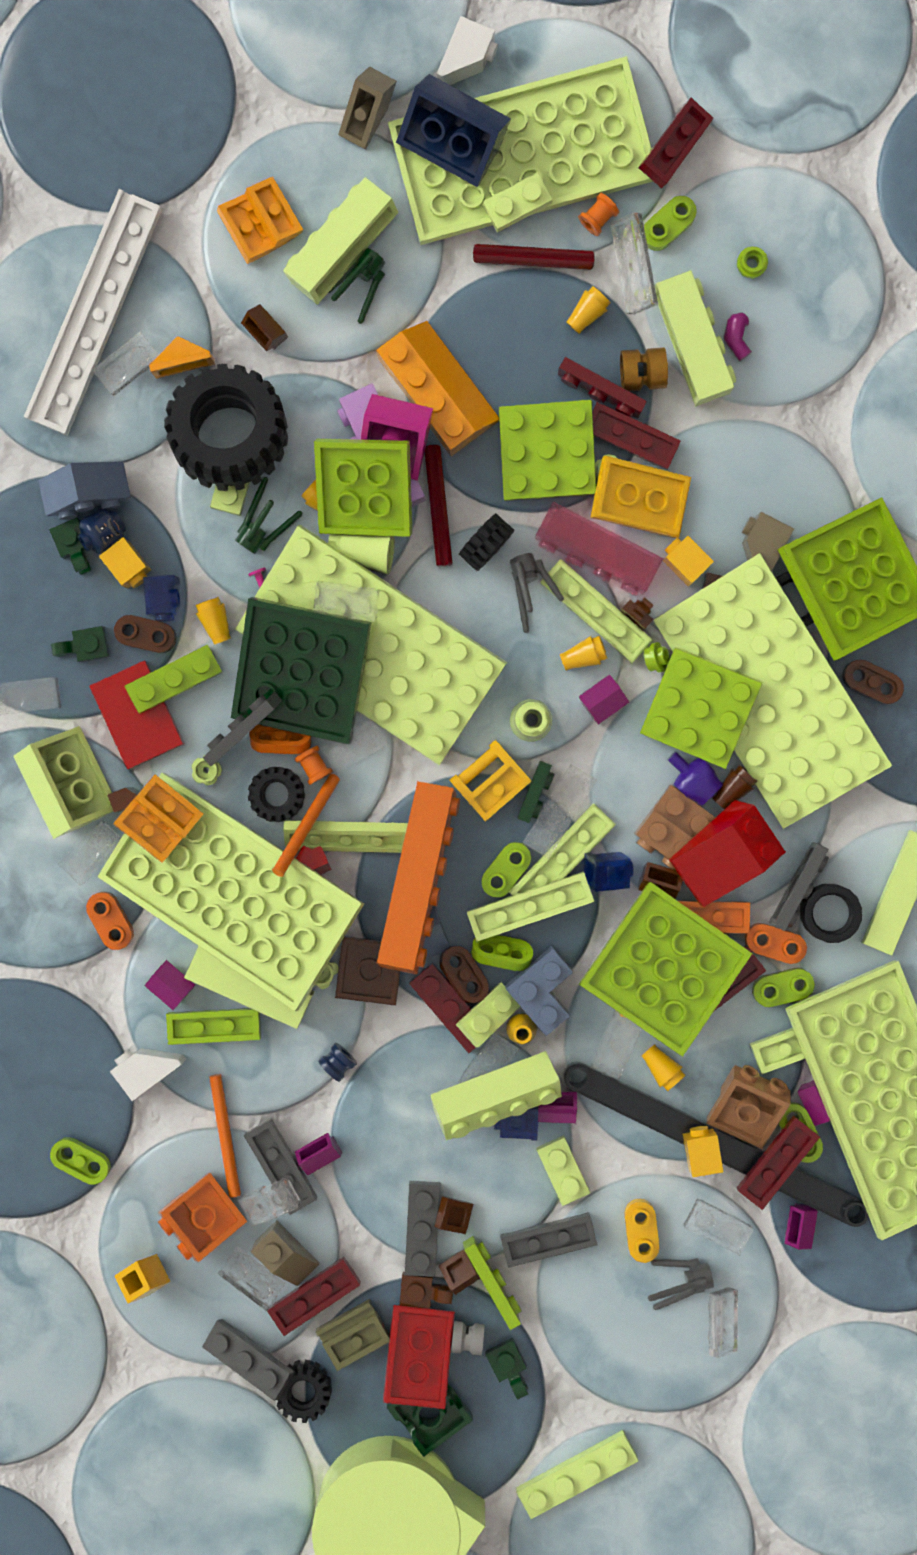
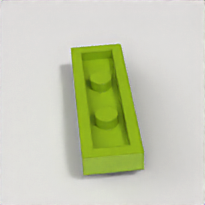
M207 644L124 687L140 715L221 674L222 670Z
M251 1008L168 1012L166 1014L168 1045L261 1039L260 1012Z
M474 1236L463 1241L464 1251L509 1329L512 1330L519 1326L521 1322L518 1314L522 1312L521 1307L514 1295L508 1297L503 1289L507 1284L498 1268L493 1270L487 1260L491 1259V1255L483 1242L478 1244Z

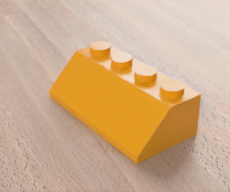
M428 321L399 332L376 350L379 361L408 400L413 404L433 408L430 429L451 457L500 421L498 415Z

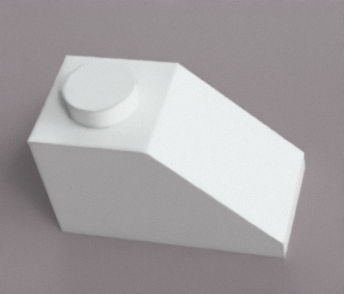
M460 16L438 69L437 78L449 85H453L483 72L487 61L492 63L497 52L498 44L495 43V30Z
M140 1048L135 1053H132L129 1049L114 1060L117 1066L110 1072L131 1101H133L182 1065L187 1059L183 1054L144 1048Z

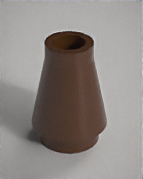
M739 764L736 769L732 768L722 787L712 799L725 810L733 801L741 799L754 790L753 786L758 780L753 778Z

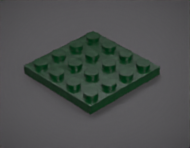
M256 597L248 598L231 718L236 719L240 714L245 718L252 713V710L249 708L252 703L261 695L267 699L276 692L283 701L259 725L349 745L352 742L372 622Z

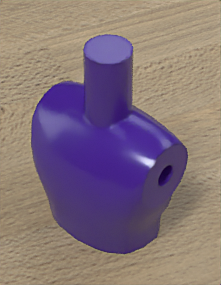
M676 751L668 758V761L680 772L674 782V786L698 805H704L722 787L723 783L717 777L714 769L705 760L697 758L689 764Z

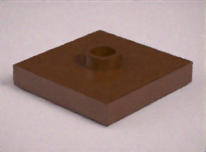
M344 936L341 945L335 998L396 1006L400 971L382 968L377 964L381 946L380 940Z

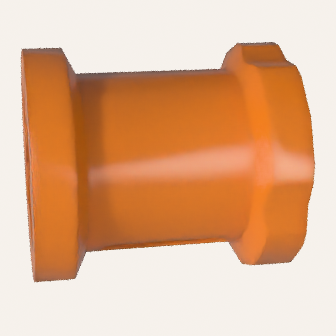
M603 193L597 195V201L586 213L582 212L578 216L581 224L595 236L600 235L602 226L612 216L616 217L619 214L616 204Z
M318 745L294 758L295 762L300 763L309 778L307 781L309 785L314 784L333 772L331 768H327L318 752L320 750Z

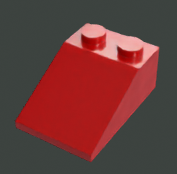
M735 800L675 853L669 861L699 904L705 907L764 873L786 851L756 806Z

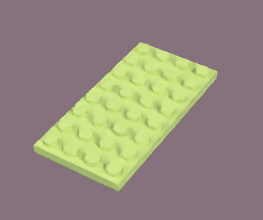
M627 56L474 98L511 118L502 144L478 187L397 144L396 140L404 118L388 122L420 245L493 226L483 207V201L537 172L552 198V204L534 214L595 198L599 193L606 195L653 182L638 168L652 148Z
M302 525L297 526L255 595L256 598L372 622L357 711L438 765L441 764L507 664L506 661ZM246 612L235 628L241 634L244 631Z
M761 553L653 620L672 651H674L675 647L763 682L734 751L747 772L758 780L756 783L757 788L783 829L892 766Z
M161 772L159 778L204 813L185 838L178 843L163 863L159 862L126 834H123L99 873L98 878L294 1011H299L365 903L296 858L293 859L283 877L275 875L272 869L284 850L169 775Z
M894 960L785 1008L876 1236L880 1240L887 1239L917 1225V1005L899 961Z

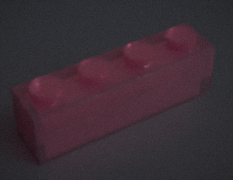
M552 502L535 536V539L540 541L538 546L553 554L557 550L567 555L565 560L577 567L582 568L583 564L594 569L593 574L607 582L612 578L622 584L620 587L622 590L634 596H637L638 592L643 595L647 592L664 559L555 502Z

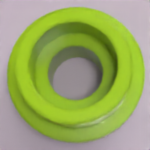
M747 247L741 251L737 258L738 271L746 278L760 277L768 266V257L759 247ZM754 259L757 262V267L750 268L747 265V260Z
M659 642L651 643L650 647L644 649V660L648 670L651 672L657 671L658 673L665 672L670 660L667 648L665 646L662 647Z

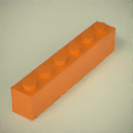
M417 781L377 959V964L382 968L417 975L419 967L424 968L427 949L423 948L426 936L430 937L432 934L434 918H430L432 906L438 905L441 889L437 887L439 876H444L447 866V858L443 857L445 846H450L452 843L454 828L450 827L452 816H457L460 806V798H456V792L452 787Z

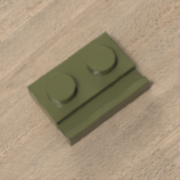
M370 1299L316 1328L315 1332L320 1337L322 1345L337 1371L389 1343L390 1338L388 1330L372 1306Z

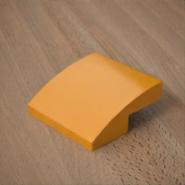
M273 176L247 187L245 194L218 205L217 208L218 215L247 264L271 253L303 232L301 224Z
M154 774L114 821L113 825L159 862L163 863L204 813Z

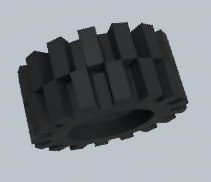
M495 513L477 530L458 555L472 568L479 571L499 551L515 530Z
M269 767L261 770L259 774L253 777L252 783L248 787V801L251 803L252 811H255L258 817L264 818L269 822H282L295 816L302 808L303 800L305 799V787L300 781V777L293 773L292 770L283 767ZM271 783H282L288 790V799L281 806H272L265 798V790Z
M305 1359L304 1364H300V1360H297L293 1366L290 1364L287 1366L294 1373L280 1398L277 1399L276 1406L278 1410L283 1409L282 1415L285 1418L291 1415V1421L297 1422V1418H302V1423H307L308 1418L314 1421L318 1418V1414L322 1416L326 1406L328 1407L332 1391L331 1378H327L328 1372L325 1368L322 1371L319 1369V1363L315 1362L313 1366L310 1365V1360ZM298 1381H307L313 1385L315 1395L309 1401H299L292 1394V1386Z

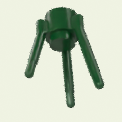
M369 248L363 251L357 261L328 292L331 293L341 284L331 297L332 301H337L357 277L366 282L373 279L358 318L359 324L364 322L378 285L385 276L381 271L385 261L378 253Z
M267 477L262 478L246 517L237 531L239 535L235 539L236 542L253 554H256L259 548L265 551L273 540L302 516V511H297L269 536L264 538L267 532L260 528L274 505V501H268L254 523L251 520L267 485Z

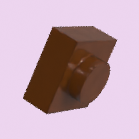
M442 1196L434 1227L466 1234L474 1204Z
M464 1249L439 1265L451 1292L455 1295L481 1279Z

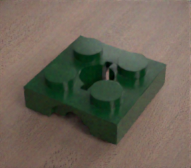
M449 1382L447 1386L445 1409H439V1415L433 1419L420 1418V1410L423 1407L387 1403L388 1411L396 1421H400L406 1427L412 1437L413 1444L423 1457L473 1421V1414Z

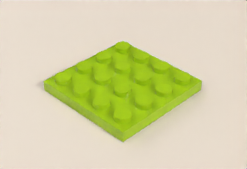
M882 497L777 549L834 661L917 618V565Z
M649 882L586 972L579 985L683 1057L753 953Z

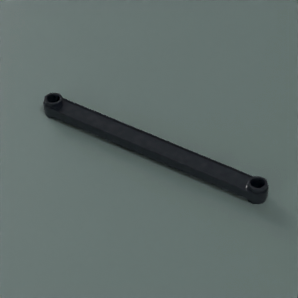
M572 1062L564 1069V1082L571 1090L683 1145V1134L690 1133L691 1128L708 1126V1129H714L718 1136L722 1164L747 1175L764 1153V1151L582 1062ZM577 1069L586 1073L584 1080L580 1083L570 1081L569 1075L572 1071ZM797 1167L778 1190L849 1226L859 1227L868 1220V1213L863 1201L859 1197ZM860 1206V1211L856 1216H847L850 1207Z

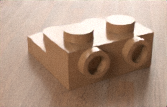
M669 785L634 834L640 838L637 841L639 846L650 854L654 850L658 851L664 856L661 862L675 870L669 859L716 817L693 800L687 798L674 786Z
M734 1065L721 1086L720 1096L709 1112L706 1124L763 1149L791 1104V1090L778 1078L767 1080L761 1077L759 1072L752 1066L744 1065L741 1068Z

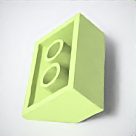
M80 726L29 744L13 756L53 839L114 812L107 796L112 791Z

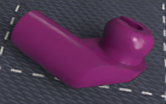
M744 313L731 315L727 320L724 333L725 343L739 361H742L752 353L743 340L745 327L749 325V318Z

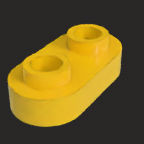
M634 1199L627 1204L624 1211L628 1249L630 1255L636 1261L647 1263L654 1260L659 1253L656 1213L652 1204L647 1200ZM638 1213L646 1214V1218L643 1221L635 1219ZM642 1243L650 1245L649 1249L645 1252L639 1250V1246Z

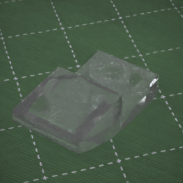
M494 1032L482 1046L458 1082L462 1083L509 1065L519 1051V1048Z
M288 1177L267 1187L264 1185L238 1198V1202L251 1226L280 1217L299 1208L302 1204Z

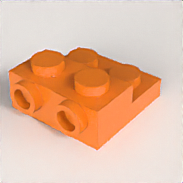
M207 1173L158 1212L162 1217L158 1224L168 1236L172 1233L175 1234L181 1242L176 1247L187 1261L193 1258L194 1261L200 1262L247 1222L211 1173Z

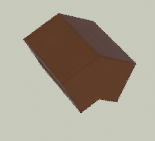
M261 304L248 310L241 322L266 352L270 349L275 350L288 338L286 332Z
M127 787L108 794L107 796L114 813L123 812L140 791L134 787Z
M647 862L638 883V890L643 891L647 883L651 882L676 899L681 890L683 880L676 870Z

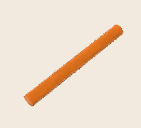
M329 774L272 869L275 875L279 877L284 876L339 783L340 779L337 775Z
M221 1074L209 1076L228 1194L230 1198L240 1196L241 1191Z

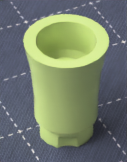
M329 535L328 543L366 569L386 575L390 574L394 557L395 536Z
M535 699L523 700L513 708L510 714V726L513 733L521 740L527 742L538 741L549 733L552 726V715L549 708L543 702ZM527 715H536L538 718L537 724L534 726L528 725L526 723Z

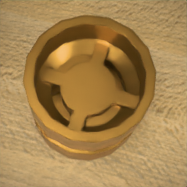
M665 347L648 348L644 354H641L638 349L621 351L620 377L622 388L627 391H640L643 385H646L649 390L667 388L668 362ZM638 363H643L644 376L638 377Z

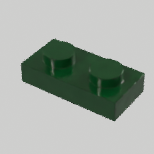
M539 761L518 814V819L530 823L531 818H538L544 803L539 800L543 789L549 790L555 773L550 772L552 765Z

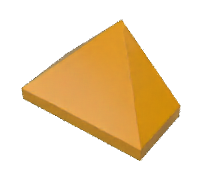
M177 336L149 367L150 372L157 379L215 365V360L210 351Z

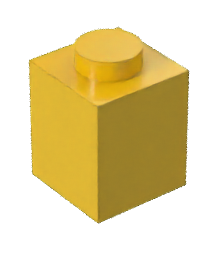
M689 536L683 541L677 537L664 550L668 555L664 558L663 562L688 587L714 562Z
M124 537L99 556L121 586L127 589L131 586L136 588L148 579L146 574L151 571V568L130 541Z
M697 1126L691 1128L690 1133L683 1134L688 1169L692 1177L724 1172L718 1136L714 1129H708V1126Z
M157 1254L134 1262L114 1276L128 1304L151 1295L171 1282Z

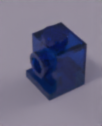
M175 575L143 577L146 614L155 617V620L159 622L173 621L174 615H176V607H180L179 590L174 589L175 584H180L179 577Z
M622 852L585 853L584 873L592 890L599 892L630 888V878L633 876L634 868L628 856Z
M538 1106L528 1109L522 1115L510 1116L498 1121L494 1125V1130H500V1138L531 1139V1141H537ZM518 1118L522 1121L520 1127H512L510 1125L511 1120Z

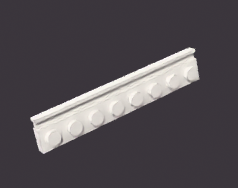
M121 189L118 190L24 414L26 419L68 436L162 212V208L159 205L133 194L125 193Z

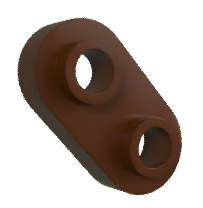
M125 615L119 618L114 626L116 639L126 646L156 653H166L176 644L175 630L163 622ZM127 625L134 627V633L130 636H127L124 632ZM157 632L164 634V639L160 643L154 640Z
M866 660L852 661L843 670L842 678L849 689L880 704L895 703L903 695L904 685L897 675ZM855 670H859L862 673L860 681H856L853 678ZM884 683L890 687V692L887 695L881 692V686Z
M453 946L444 950L440 956V968L459 998L467 1003L482 1001L488 994L489 984L469 951L461 946ZM453 956L459 961L456 968L450 965V959ZM469 982L475 985V991L472 994L467 991V984Z

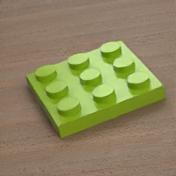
M592 400L499 407L504 501L595 495L596 470Z
M320 438L314 441L319 534L410 537L412 535L410 441Z
M675 647L640 734L726 769L763 682Z

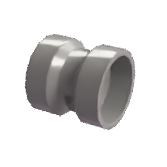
M454 1321L451 1353L460 1354L463 1351H470L472 1355L482 1356L485 1324L475 1323L473 1326H466L464 1322Z

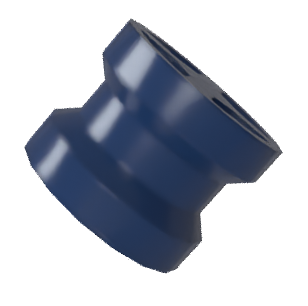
M334 1043L331 1046V1052L327 1056H322L318 1060L321 1067L338 1082L344 1078V1073L348 1069H353L357 1065L353 1056L338 1043Z

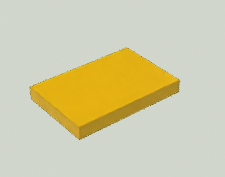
M603 456L590 518L667 537L679 538L691 477L610 456Z

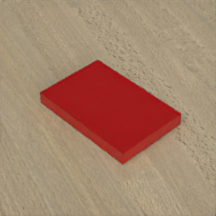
M145 660L89 686L127 770L185 744L166 702L139 715L124 687L151 673V669Z
M393 1305L383 1403L445 1409L455 1312Z

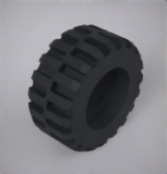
M217 364V369L210 370L208 366L201 368V374L196 377L190 374L184 379L186 385L183 388L179 385L172 394L175 401H168L166 406L168 416L164 418V428L167 432L166 437L178 464L184 468L186 474L191 479L195 480L198 478L200 484L208 488L215 484L220 491H228V486H235L236 491L245 489L244 484L251 481L253 485L262 481V474L270 475L276 469L274 461L281 462L285 454L283 447L287 446L288 443L287 421L280 397L275 393L274 387L269 381H263L261 374L254 370H251L248 374L245 366L234 365V369H229L227 364ZM239 408L255 417L256 423L252 433L246 440L234 447L214 448L206 445L199 439V431L202 424L211 414L218 410Z

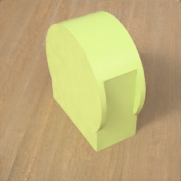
M399 1436L369 1438L345 1450L333 1462L325 1474L319 1491L312 1526L315 1555H466L485 1528V1500L455 1480L446 1463L434 1451L423 1457L413 1444L412 1439Z

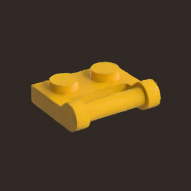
M496 740L489 744L490 748L459 776L455 774L449 779L485 822L531 782L530 778ZM499 757L504 765L471 792L466 785Z

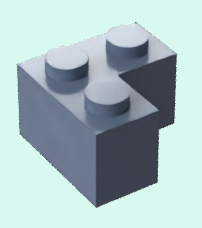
M123 461L69 463L38 480L46 516H59V520L78 517L77 512L90 511L98 506H101L102 509L114 510L120 508L121 502L131 498Z
M551 945L536 957L527 969L520 971L505 984V988L545 1036L570 1017L568 1010L551 991L569 977L573 971Z

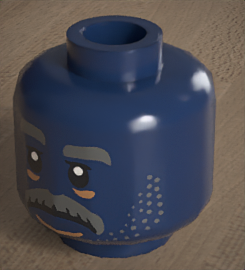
M100 508L80 521L79 528L81 533L78 535V539L87 551L92 549L101 555L124 537L123 533L126 531V527L115 511L109 512L106 509Z

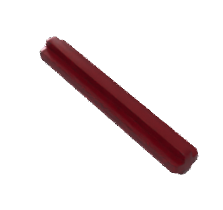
M475 244L473 248V261L475 263L591 270L594 267L595 254L593 251Z
M433 444L425 448V463L436 565L438 567H446L452 565L453 562L440 445Z

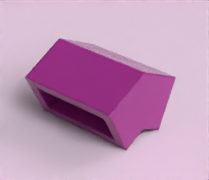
M610 674L579 696L582 705L598 725L629 703V700Z
M166 960L144 986L169 1008L174 1010L191 992L195 984L185 979V975Z
M814 1080L801 1085L797 1092L814 1126L829 1122V1116Z
M561 1092L562 1097L557 1098L551 1104L537 1106V1121L576 1124L577 1092Z
M326 1133L296 1150L295 1154L299 1166L308 1176L340 1158L342 1151L335 1138Z
M799 1203L790 1206L784 1244L798 1250L812 1249L818 1210ZM800 1214H801L800 1226H799V1232H798V1238H796L797 1229H798V1223H799V1217H800Z

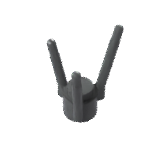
M532 553L521 554L510 560L524 633L529 632L527 612L533 611L527 584L538 578L537 573H540L559 601L564 600L558 587L545 570L542 559L535 561Z
M698 1258L691 1260L654 1259L651 1261L653 1266L689 1267L688 1271H684L686 1283L648 1296L650 1302L671 1296L654 1304V1310L669 1306L691 1295L705 1292L706 1289L714 1288L709 1264H700Z

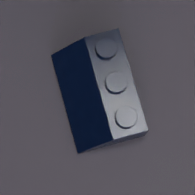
M428 74L415 86L396 143L478 187L502 144L511 118Z

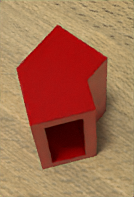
M302 846L296 857L297 860L320 875L332 870L321 846L314 849Z

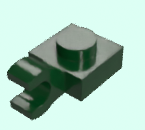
M76 517L49 529L61 558L71 557L75 571L83 575L92 571L84 553L86 549L78 539V535L81 533L79 528L81 520Z
M103 626L72 631L73 641L51 644L53 656L62 657L76 654L77 662L110 657Z
M513 1337L487 1350L485 1355L499 1383L508 1378L517 1400L528 1395V1386L520 1373L527 1369V1365Z

